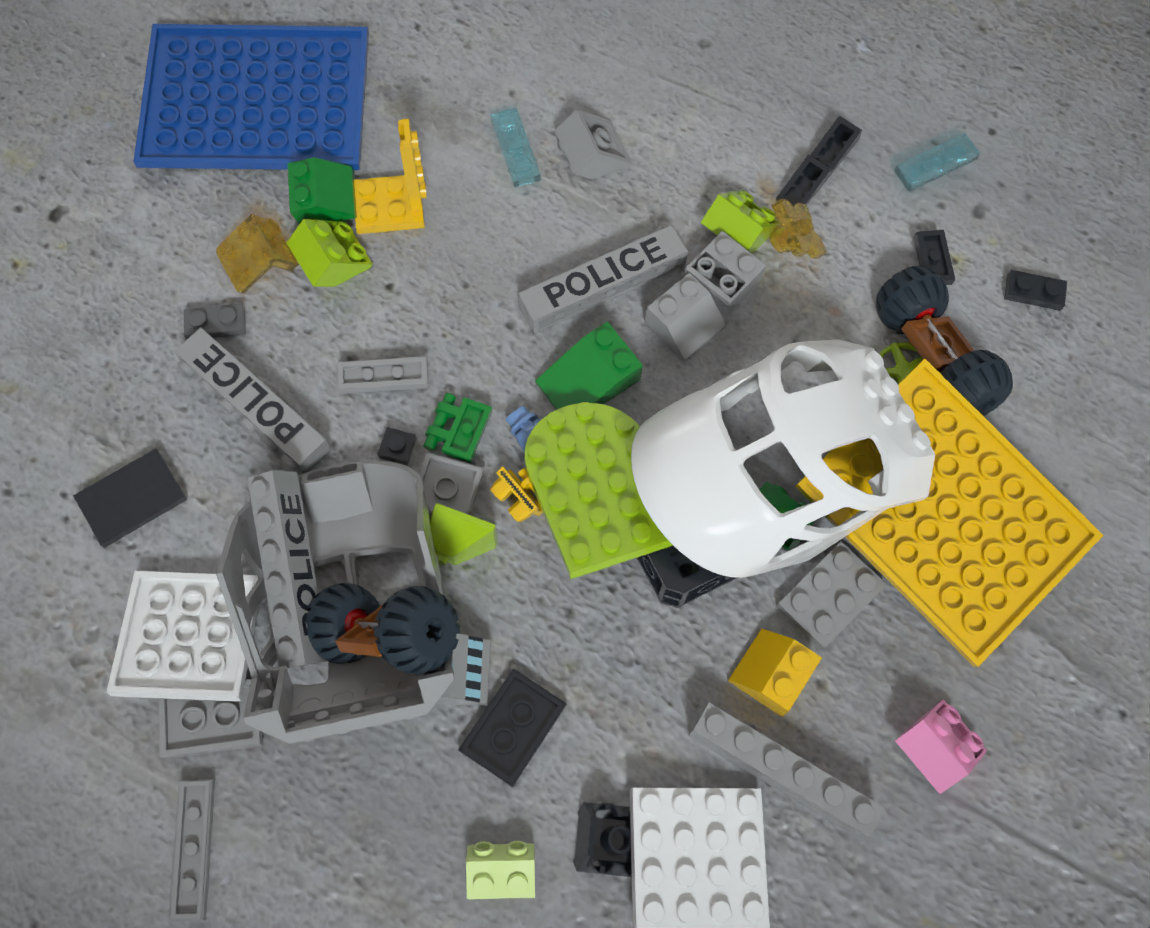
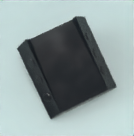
M583 802L578 811L576 852L573 860L576 871L632 877L630 807L615 806L612 803Z

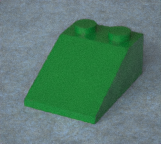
M607 321L579 340L535 380V383L556 410L582 402L605 404L641 380L643 365Z

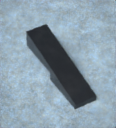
M839 116L811 155L808 154L777 196L776 201L799 215L859 141L862 129Z

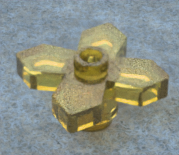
M780 199L772 204L777 220L781 223L770 234V241L777 252L791 251L794 256L799 257L807 253L813 259H819L827 254L822 239L814 232L813 219L806 204L797 203L792 206L785 199Z

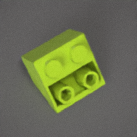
M744 190L718 194L700 222L717 236L723 231L751 254L781 224V222L775 219L776 214L772 210L764 206L762 208L753 202L754 197Z
M303 219L286 242L313 287H335L370 269L373 265L366 250L360 245L353 234L352 228L346 222Z

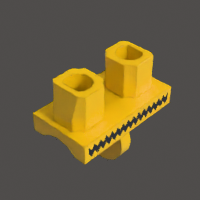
M502 466L496 472L499 478L491 486L490 491L502 502L514 493L519 500L508 511L517 522L522 523L533 514L540 516L543 512L538 500L530 492V490L533 492L534 490L526 469L523 468L518 472L519 476L523 479L521 482L511 469L506 470Z

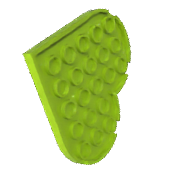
M582 402L568 405L549 413L533 428L525 446V466L528 478L570 579L673 546L648 514L634 481L631 453L633 441L640 426L626 413L603 404Z

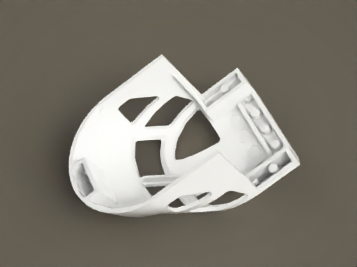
M837 339L787 344L747 369L734 372L715 382L710 387L693 392L660 410L647 419L637 431L632 445L631 463L634 481L648 514L673 546L690 560L709 571L723 576L743 578L809 561L886 509L924 500L929 495L935 453L930 446L929 437L921 431L914 419L915 414L913 410L905 403L899 393L898 384L889 376L885 369L884 361L880 354L874 348ZM796 361L803 365L806 372L833 370L838 377V381L789 394L784 391L781 382V371ZM760 388L763 402L775 430L771 434L736 450L723 422L721 411L729 410L748 393H754ZM867 438L872 439L881 455L884 469L868 481L873 495L867 494L844 482L829 469L822 459V454ZM782 442L800 470L823 493L824 497L819 501L791 511L779 513L762 495L744 468L743 463L747 458L776 443ZM843 507L860 510L836 527L818 528L807 525ZM789 538L809 541L774 557Z

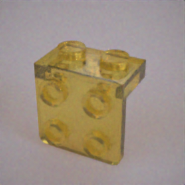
M251 214L216 249V255L237 292H247L272 267L292 272L299 265L281 234V227L273 219H266Z

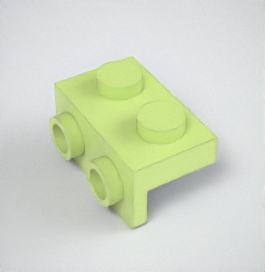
M484 841L478 842L475 845H468L466 855L467 899L535 898V845L523 841H513L509 844H492Z

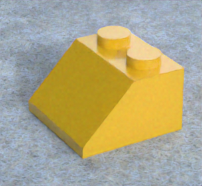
M761 628L728 682L783 717L790 711L822 657L795 639Z

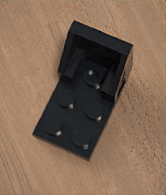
M674 546L637 557L659 601L675 608H679L739 578L723 576L709 571L690 560Z

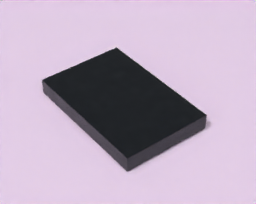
M157 449L150 451L73 495L103 548L187 500Z
M513 668L458 751L513 788L562 714L567 703Z

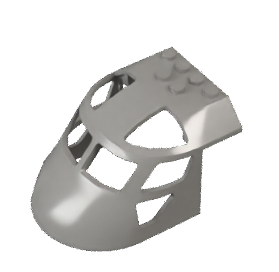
M358 461L323 467L298 475L313 567L338 560L342 561L345 567L347 583L358 585L355 558L357 556L386 552L410 553L421 586L436 590L443 595L441 573L434 549L423 481L415 470L408 466L388 461ZM251 501L236 514L229 528L216 576L252 677L243 716L245 724L292 744L301 741L310 742L320 737L334 734L342 735L352 730L379 727L385 723L403 719L412 720L418 716L427 715L454 681L453 654L439 668L421 674H408L399 671L389 665L382 656L367 655L363 656L359 661L335 664L328 661V680L324 683L313 685L292 684L286 665L273 667L277 661V654ZM242 554L258 576L257 582L247 596H245L241 562ZM393 594L377 596L375 598L381 606ZM266 598L271 638L261 653H259L250 625L258 605Z

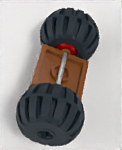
M912 266L897 272L884 283L876 297V309L882 323L898 334H905L922 359H926L938 372H942L940 374L983 416L994 411L1008 398L1013 388L1012 373L1008 364L997 354L988 350L974 351L949 316L941 317L948 307L949 293L945 281L938 273L924 266Z
M353 583L334 584L316 594V598L312 599L308 606L310 612L306 615L307 633L312 647L321 658L335 664L356 662L367 655L382 656L389 665L399 671L408 674H421L433 671L444 664L453 654L452 650L456 649L459 641L456 636L460 634V624L456 623L459 618L453 605L440 592L424 586H412L395 592L380 606L375 596L359 585Z

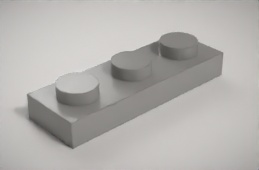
M427 357L337 362L339 394L429 388Z

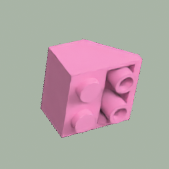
M944 699L926 712L895 740L939 794L970 774L988 751L984 747L980 736L974 731H970L961 720L959 712L953 706L948 705Z

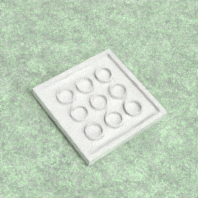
M135 571L106 692L110 696L241 702L248 665L216 574ZM243 575L245 596L248 595L257 582V575ZM258 607L252 617L250 625L252 634H254Z
M631 788L630 826L633 928H770L761 788Z

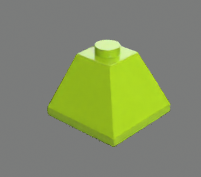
M435 504L430 526L439 565L446 566L447 563L458 565L496 548L498 540L495 524L441 504Z

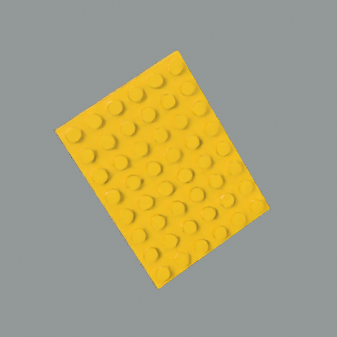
M923 359L898 383L899 393L905 403L913 410L915 414L914 419L921 431L929 437L930 446L935 453L929 495L921 501L888 508L845 537L973 667H979L1104 535L926 359ZM870 438L835 448L822 458L829 469L844 482L873 495L868 481L884 470L881 455L874 441ZM806 476L795 485L811 503L819 501L824 497L823 493ZM843 507L825 517L836 527L860 510Z

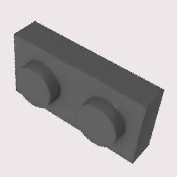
M242 303L183 309L184 336L186 339L193 335L200 327L212 338L246 335L245 308Z

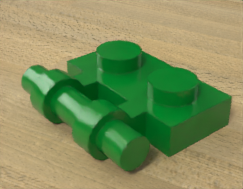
M445 393L442 402L437 404L435 409L437 414L432 425H429L425 432L427 438L423 447L434 451L437 442H445L442 448L444 455L471 464L491 416L492 406L464 397L459 408L453 405L456 397L450 393ZM447 418L455 419L450 431L443 429Z

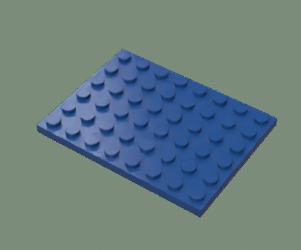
M152 24L133 160L137 168L288 170L287 163L315 157L351 166L353 170H360L369 39L368 27Z

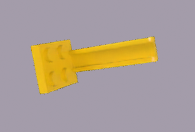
M409 119L398 121L399 146L405 175L354 180L357 234L425 228L422 199L427 198L426 184L417 131H411Z

